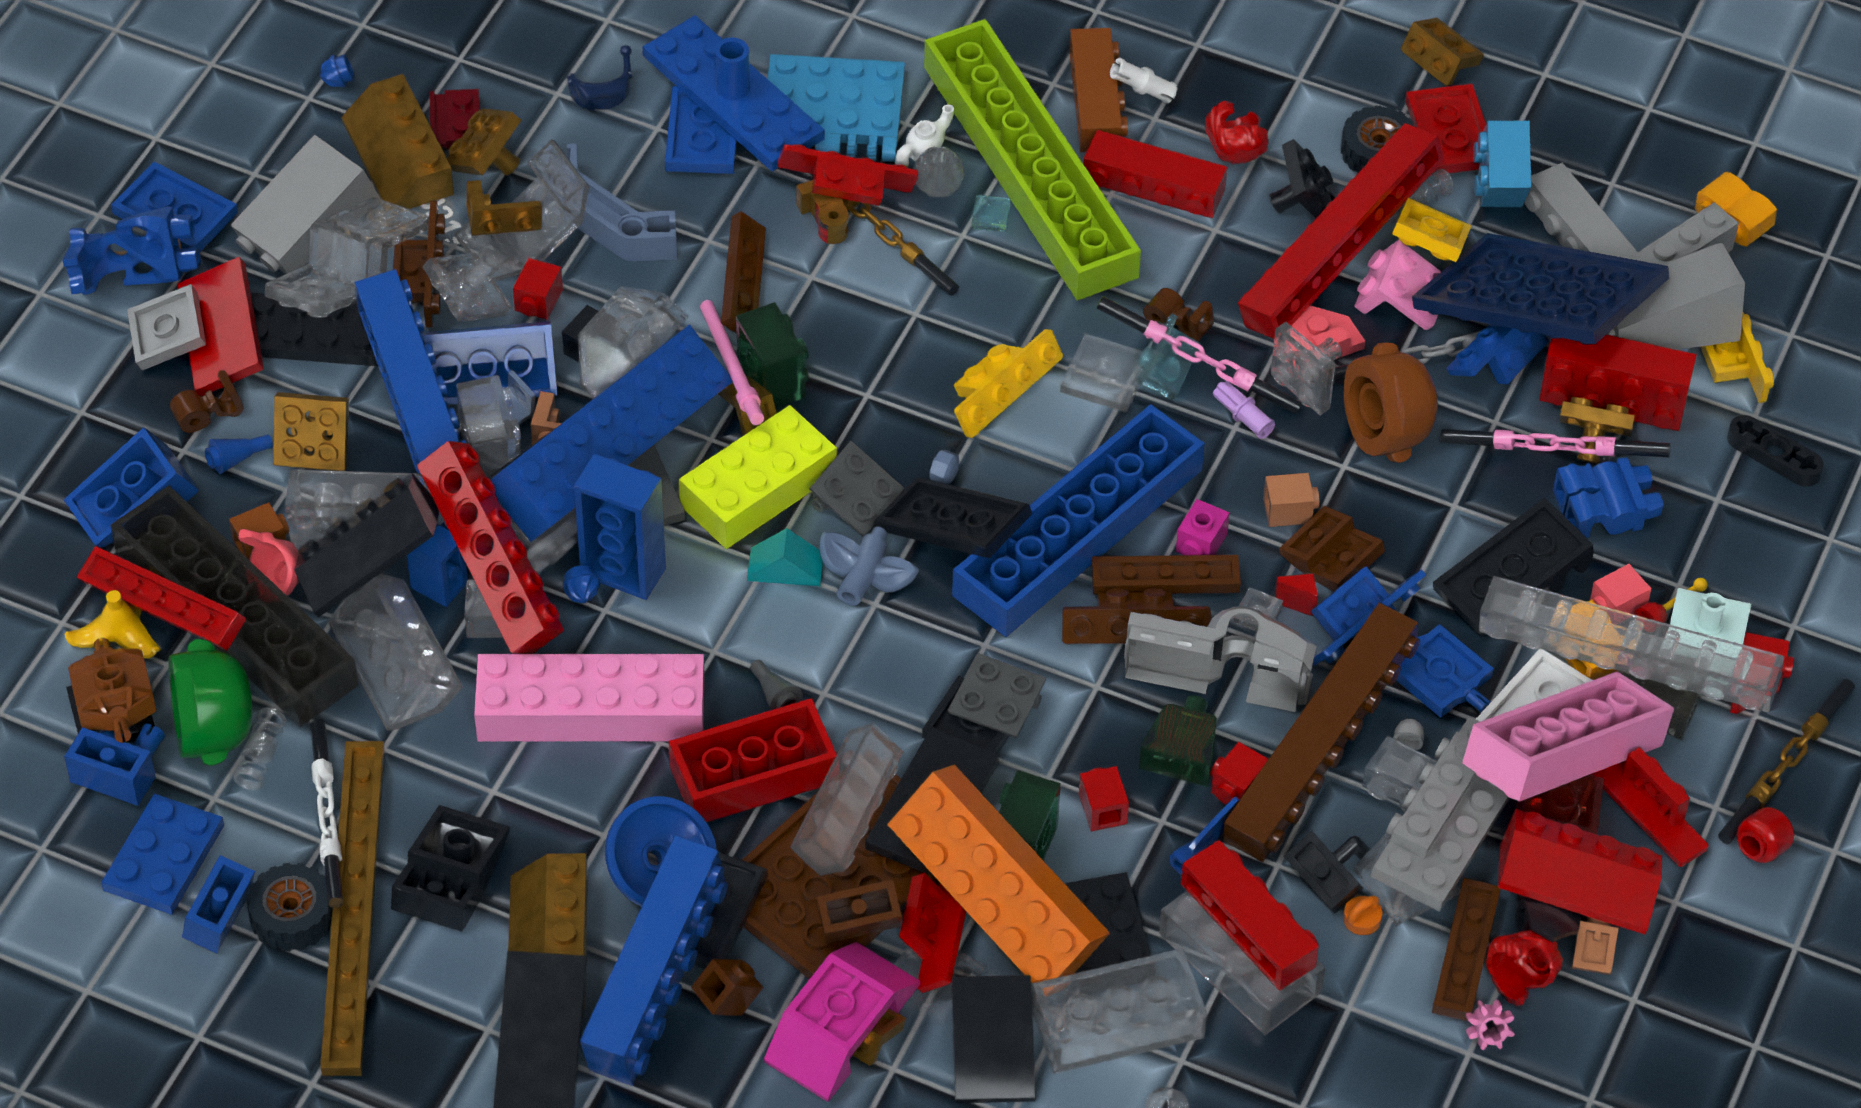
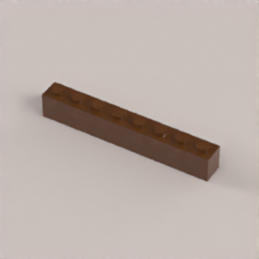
M1380 602L1224 822L1225 843L1261 862H1264L1271 851L1276 853L1285 839V830L1289 824L1295 825L1299 821L1305 809V801L1310 795L1316 796L1324 783V774L1328 768L1334 769L1343 756V747L1349 739L1352 741L1356 739L1363 726L1362 719L1367 712L1373 713L1377 709L1382 699L1381 692L1385 686H1392L1401 671V663L1405 658L1411 659L1417 651L1420 639L1417 638V621Z

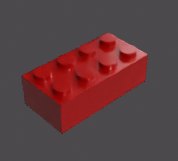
M1605 335L1596 344L1589 345L1582 344L1576 340L1552 338L1547 354L1539 401L1560 406L1563 404V401L1571 402L1572 397H1578L1593 401L1592 407L1606 410L1607 404L1618 405L1629 409L1628 414L1634 415V422L1656 426L1661 429L1679 431L1697 354L1611 335Z
M812 698L668 741L670 769L682 798L706 822L824 787L838 774V756Z

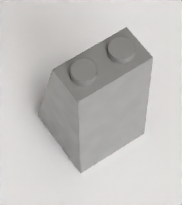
M314 134L235 219L231 227L238 236L235 240L236 243L248 254H252L255 251L261 256L260 260L271 271L276 272L279 269L290 277L379 208L383 202L361 167Z
M1714 244L1662 264L1668 266L1669 279L1606 334L1675 350L1740 341L1745 282L1724 244Z

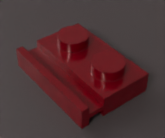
M479 89L445 90V94H435L434 91H429L430 127L441 147H447V150H449L451 145L457 139L462 138L469 128L468 122L477 111H480Z

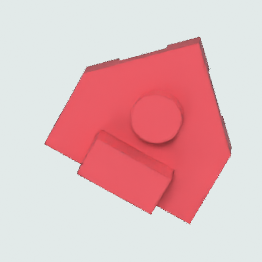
M1309 306L1292 325L1286 338V348L1301 371L1363 350L1365 348V340L1349 316Z

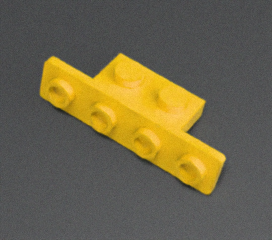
M1743 312L1740 341L1701 346L1700 348L1714 383L1749 378L1758 403L1767 402L1769 389L1773 388V373L1771 368L1766 367L1764 364L1761 343L1754 339L1751 319L1748 314Z
M1044 329L1024 348L1005 344L992 347L988 351L987 356L978 364L968 368L964 376L954 384L958 396L966 398L954 409V413L966 437H975L1063 358L1062 351L1052 330Z

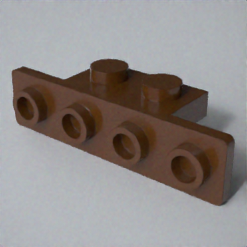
M430 201L428 240H395L393 270H397L400 281L407 280L413 297L411 302H424L426 328H433L434 315H440L441 308L440 293H435V288H442V267H437V261H443L444 243L443 240H439V235H445V214H439L437 201Z
M1120 588L1109 589L1106 592H1098L1097 606L1064 607L1062 609V641L1065 644L1126 643L1128 621L1131 612L1153 614L1165 619L1188 621L1195 625L1208 627L1211 621V609L1208 606H1173L1171 592H1165L1157 588L1146 589L1143 592H1128Z

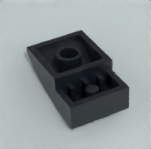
M439 805L409 849L408 863L392 885L391 910L462 932L488 886L509 835L510 827Z
M1031 975L952 977L955 1103L1035 1102Z

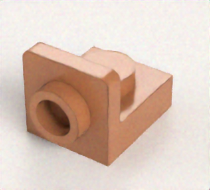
M540 391L531 422L532 445L561 425L559 423L561 411L555 408L554 393Z
M1587 917V922L1580 921L1571 969L1611 975L1618 928L1611 927L1610 923Z

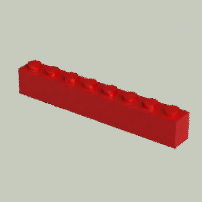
M1404 123L1389 138L1388 142L1378 153L1368 161L1364 168L1348 182L1347 186L1326 206L1324 211L1307 226L1305 231L1285 250L1284 254L1271 268L1265 271L1258 282L1243 295L1238 302V306L1245 327L1278 341L1444 161L1438 135Z

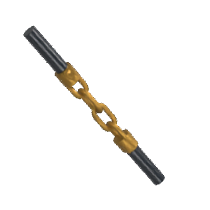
M842 199L845 207L858 218L866 217L875 225L876 235L889 246L898 245L902 249L901 257L908 261L909 264L919 268L949 296L957 292L959 285L929 260L923 253V250L919 249L914 242L906 244L902 241L903 234L895 225L888 220L877 219L870 212V204L862 203L865 207H861V213L854 209L859 202ZM884 225H887L898 235L892 236L893 241L881 232L885 230Z
M1848 679L1841 681L1820 709L1802 725L1803 735L1792 738L1780 754L1782 762L1774 771H1766L1747 793L1745 802L1718 834L1719 839L1723 843L1730 844L1737 836L1738 826L1741 822L1758 809L1763 808L1781 784L1780 775L1787 767H1795L1807 753V742L1810 738L1817 740L1829 724L1828 721L1855 689L1852 681ZM1796 743L1795 747L1797 749L1802 747V750L1793 760L1791 755L1786 757V754ZM1767 778L1770 783L1775 781L1772 788L1764 782Z

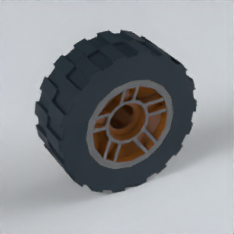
M1368 106L1360 111H1355L1350 118H1347L1345 126H1343L1341 154H1343L1342 159L1344 163L1349 165V169L1359 173L1404 123L1414 126L1412 119L1406 117L1405 113L1396 111L1392 107L1375 106L1369 108Z
M284 863L282 866L269 868V871L265 873L262 872L257 877L256 882L251 884L250 893L247 894L246 900L252 931L255 935H258L259 940L263 944L267 943L270 945V948L276 950L277 948L284 949V951L302 950L311 944L315 945L321 937H325L329 932V927L332 924L333 908L328 905L326 878L323 874L320 875L317 869L306 867L305 864L301 863L297 865Z

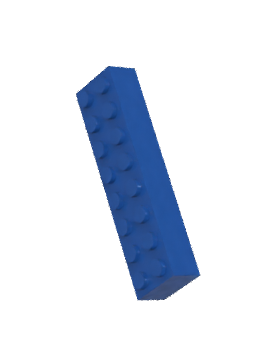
M689 324L494 476L491 481L495 486V495L529 541L532 542L575 508L574 484L594 453L606 458H614L628 466L733 381L725 368Z
M1150 404L1030 505L1032 515L991 558L971 554L953 569L952 597L1003 636L1007 637L1091 565L1092 556H1102L1201 472L1205 443Z

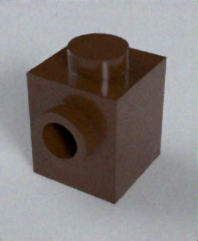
M713 959L691 988L712 1015L742 1016L761 992L763 986L755 978V972L748 963L739 959Z

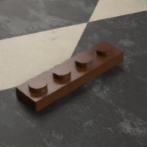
M740 211L731 217L721 324L743 339L748 340L756 335L766 228Z
M1238 555L1092 556L1093 595H1098V592H1106L1114 588L1125 589L1128 592H1143L1146 589L1157 588L1165 592H1171V594L1240 593L1241 581Z
M1463 878L1433 1003L1432 1013L1468 1021L1465 1016L1466 1013L1473 1012L1501 890L1497 885Z

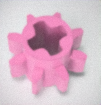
M1497 999L1492 1005H1484L1479 1000L1478 1008L1474 1013H1466L1465 1015L1468 1021L1474 1025L1469 1027L1466 1033L1470 1039L1479 1037L1478 1044L1482 1050H1485L1487 1045H1496L1499 1049H1502V1042L1506 1037H1514L1515 1035L1512 1028L1507 1025V1023L1514 1020V1016L1510 1010L1501 1013L1502 1005ZM1493 1020L1494 1027L1487 1029L1486 1023Z

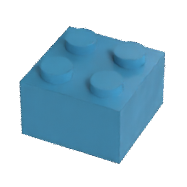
M1487 121L1484 131L1478 134V142H1474V163H1480L1479 175H1475L1474 180L1475 196H1480L1481 207H1522L1531 190L1530 121Z

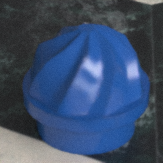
M336 54L331 55L327 61L322 63L320 77L329 86L343 88L347 86V82L355 79L353 68L345 54L338 57Z
M580 565L569 569L565 573L563 589L573 602L584 604L587 601H592L593 597L598 595L600 581L592 568Z

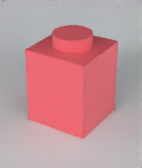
M1627 564L1596 580L1593 583L1590 600L1593 599L1599 610L1604 611L1608 615L1612 628L1632 619L1635 610L1649 602L1651 587L1630 564Z

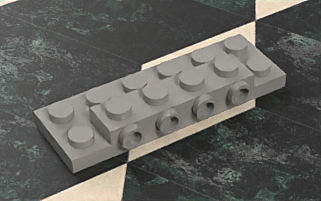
M1470 716L1459 732L1456 731L1451 740L1446 737L1442 739L1434 756L1439 760L1435 765L1428 762L1421 773L1418 782L1423 785L1420 790L1412 787L1402 808L1406 809L1404 815L1396 812L1386 831L1387 834L1391 835L1390 841L1375 863L1370 877L1439 912L1509 800L1504 791L1491 782L1481 779L1473 770L1462 764L1473 724L1480 722Z

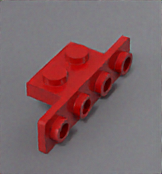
M785 144L777 164L779 168L814 174L812 193L877 206L882 201L883 188L906 193L912 192L919 172L901 164H884L875 162L870 158L844 156L835 151L824 152L808 149L806 146L799 144Z
M1640 747L1630 752L1627 760L1589 774L1679 867H1683L1707 851L1708 843L1685 820L1690 800L1686 790L1681 784L1674 782L1662 770L1659 762L1655 758L1649 757Z
M925 873L912 877L899 934L904 943L922 959L918 976L920 985L917 988L921 993L941 988L952 982L966 916V910L940 882L937 886Z

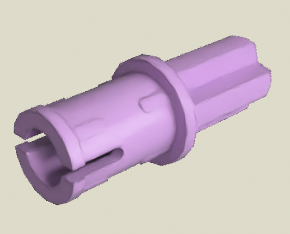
M1228 381L1220 382L1217 385L1213 395L1233 413L1232 418L1235 421L1244 423L1259 439H1264L1273 431L1275 421L1270 419L1255 405V400L1252 397H1245Z

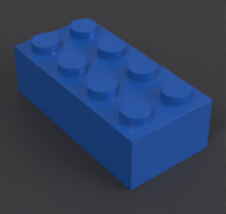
M594 453L574 484L580 565L592 568L593 572L598 575L601 584L647 600L666 569L661 478L649 471L638 470L622 464L614 458H606Z

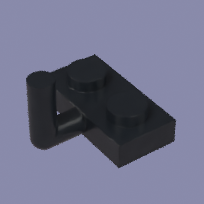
M1311 831L1283 857L1324 903L1336 913L1363 889L1362 885L1343 864L1354 854L1363 862L1369 861L1372 858L1373 852L1361 838L1352 836L1332 853L1318 836Z

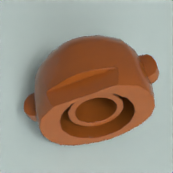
M1382 342L1373 348L1371 355L1354 359L1348 365L1345 373L1344 406L1349 427L1358 447L1366 454L1372 456L1386 455L1388 460L1400 463L1408 460L1412 454V447L1417 446L1429 436L1437 416V392L1433 379L1425 365L1414 356L1399 352L1396 344Z

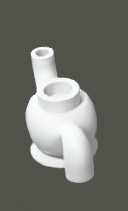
M949 104L944 105L942 114L937 121L923 120L912 127L907 135L906 144L896 153L895 164L908 167L909 157L923 164L933 163L938 160L942 153L941 147L944 142L945 132L953 119L954 107Z

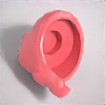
M241 529L239 540L254 546L250 556V572L257 590L264 597L271 600L284 599L290 595L299 583L294 570L298 560V550L295 544L286 540L275 539L270 532L259 533Z

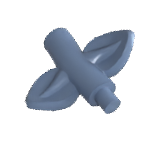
M874 527L871 534L864 535L860 546L842 534L832 531L822 533L820 537L821 558L829 571L845 577L837 590V597L845 604L853 606L860 604L871 585L885 593L896 592L910 584L917 576L919 569L913 563L899 557H883L887 548V544L884 541L887 535L885 529Z

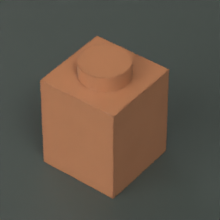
M1309 473L1265 477L1263 500L1269 527L1305 524L1313 517V510L1319 508V492L1317 487L1311 486Z

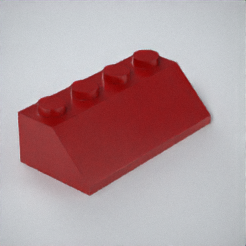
M1515 809L1500 844L1498 888L1644 935L1646 934L1662 879V855L1656 854L1645 847L1637 848L1618 842L1611 836H1599L1584 831L1573 824H1562L1546 819L1536 812H1525Z

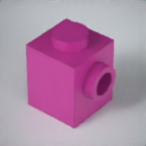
M1196 499L1178 528L1176 552L1183 555H1215L1228 534L1230 512Z

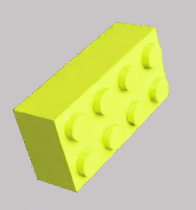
M789 405L679 478L680 502L683 509L725 549H728L812 492L809 488L837 457V447Z

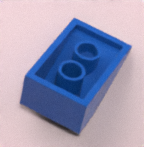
M143 427L72 491L64 501L94 545L103 548L173 515L199 489L168 445Z

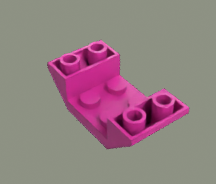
M858 942L831 952L784 1011L764 1057V1062L826 1102H829L851 1074L849 1058L888 1009L898 1014L919 987L920 980Z

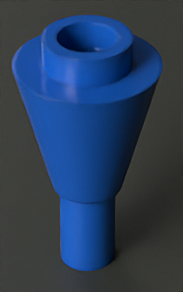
M269 434L250 440L210 439L209 447L205 448L206 461L211 469L215 468L219 474H222L252 456L253 453L273 448V442Z

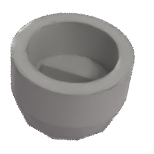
M1415 719L1402 720L1394 731L1393 743L1395 746L1409 752L1417 751L1422 747L1424 741L1423 726Z

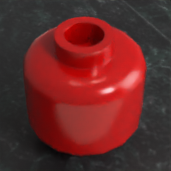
M1764 807L1755 811L1741 822L1737 830L1740 850L1746 857L1758 863H1768L1778 858L1791 847L1795 836L1789 818L1783 812L1771 807Z

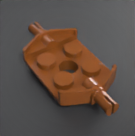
M98 638L94 642L95 651L93 654L85 656L68 667L81 727L90 730H114L115 739L120 743H123L121 734L124 733L125 741L127 742L131 738L129 727L157 711L143 652L138 648L112 649L109 640L106 638H102L103 646L101 647Z

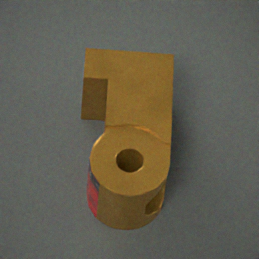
M813 180L796 185V206L801 214L811 212L818 224L819 238L828 244L843 242L848 236L847 223L849 214L842 199L812 193Z

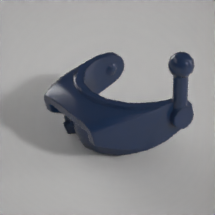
M624 45L620 48L624 61L623 74L612 81L588 83L578 80L574 73L567 76L569 92L576 104L582 108L591 109V111H594V109L606 110L619 105L628 97L630 92L629 79L632 78L630 64L632 49L630 46Z

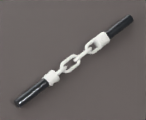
M314 720L310 723L314 760L311 769L313 783L316 785L319 793L317 796L320 829L323 832L319 846L320 858L325 868L328 905L332 908H339L343 905L344 900L340 861L342 860L341 844L338 841L336 819L333 813L332 763L329 762L325 722ZM323 797L328 798V808L323 807ZM329 817L330 826L326 828L325 818Z

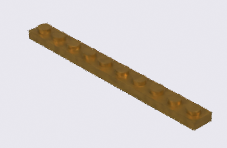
M345 741L338 841L341 844L342 853L340 871L344 903L339 908H333L320 1067L322 1076H362L385 751L383 741Z

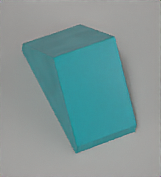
M786 528L751 547L747 581L821 586L823 560L820 550Z

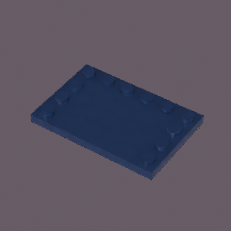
M1487 233L1464 252L1457 262L1451 263L1412 296L1414 309L1427 311L1432 315L1443 314L1458 317L1463 321L1473 320L1488 323L1494 327L1504 326L1518 329L1525 333L1535 332L1549 335L1551 338L1576 340L1582 344L1589 345L1599 342L1669 279L1668 266Z

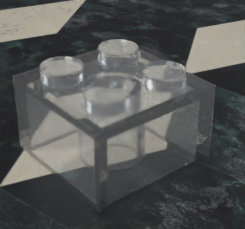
M499 375L456 384L458 418L463 438L478 453L480 458L479 464L486 476L492 475L521 454L519 443L521 434L517 419L512 417L511 408H513L511 393L509 387L502 388Z

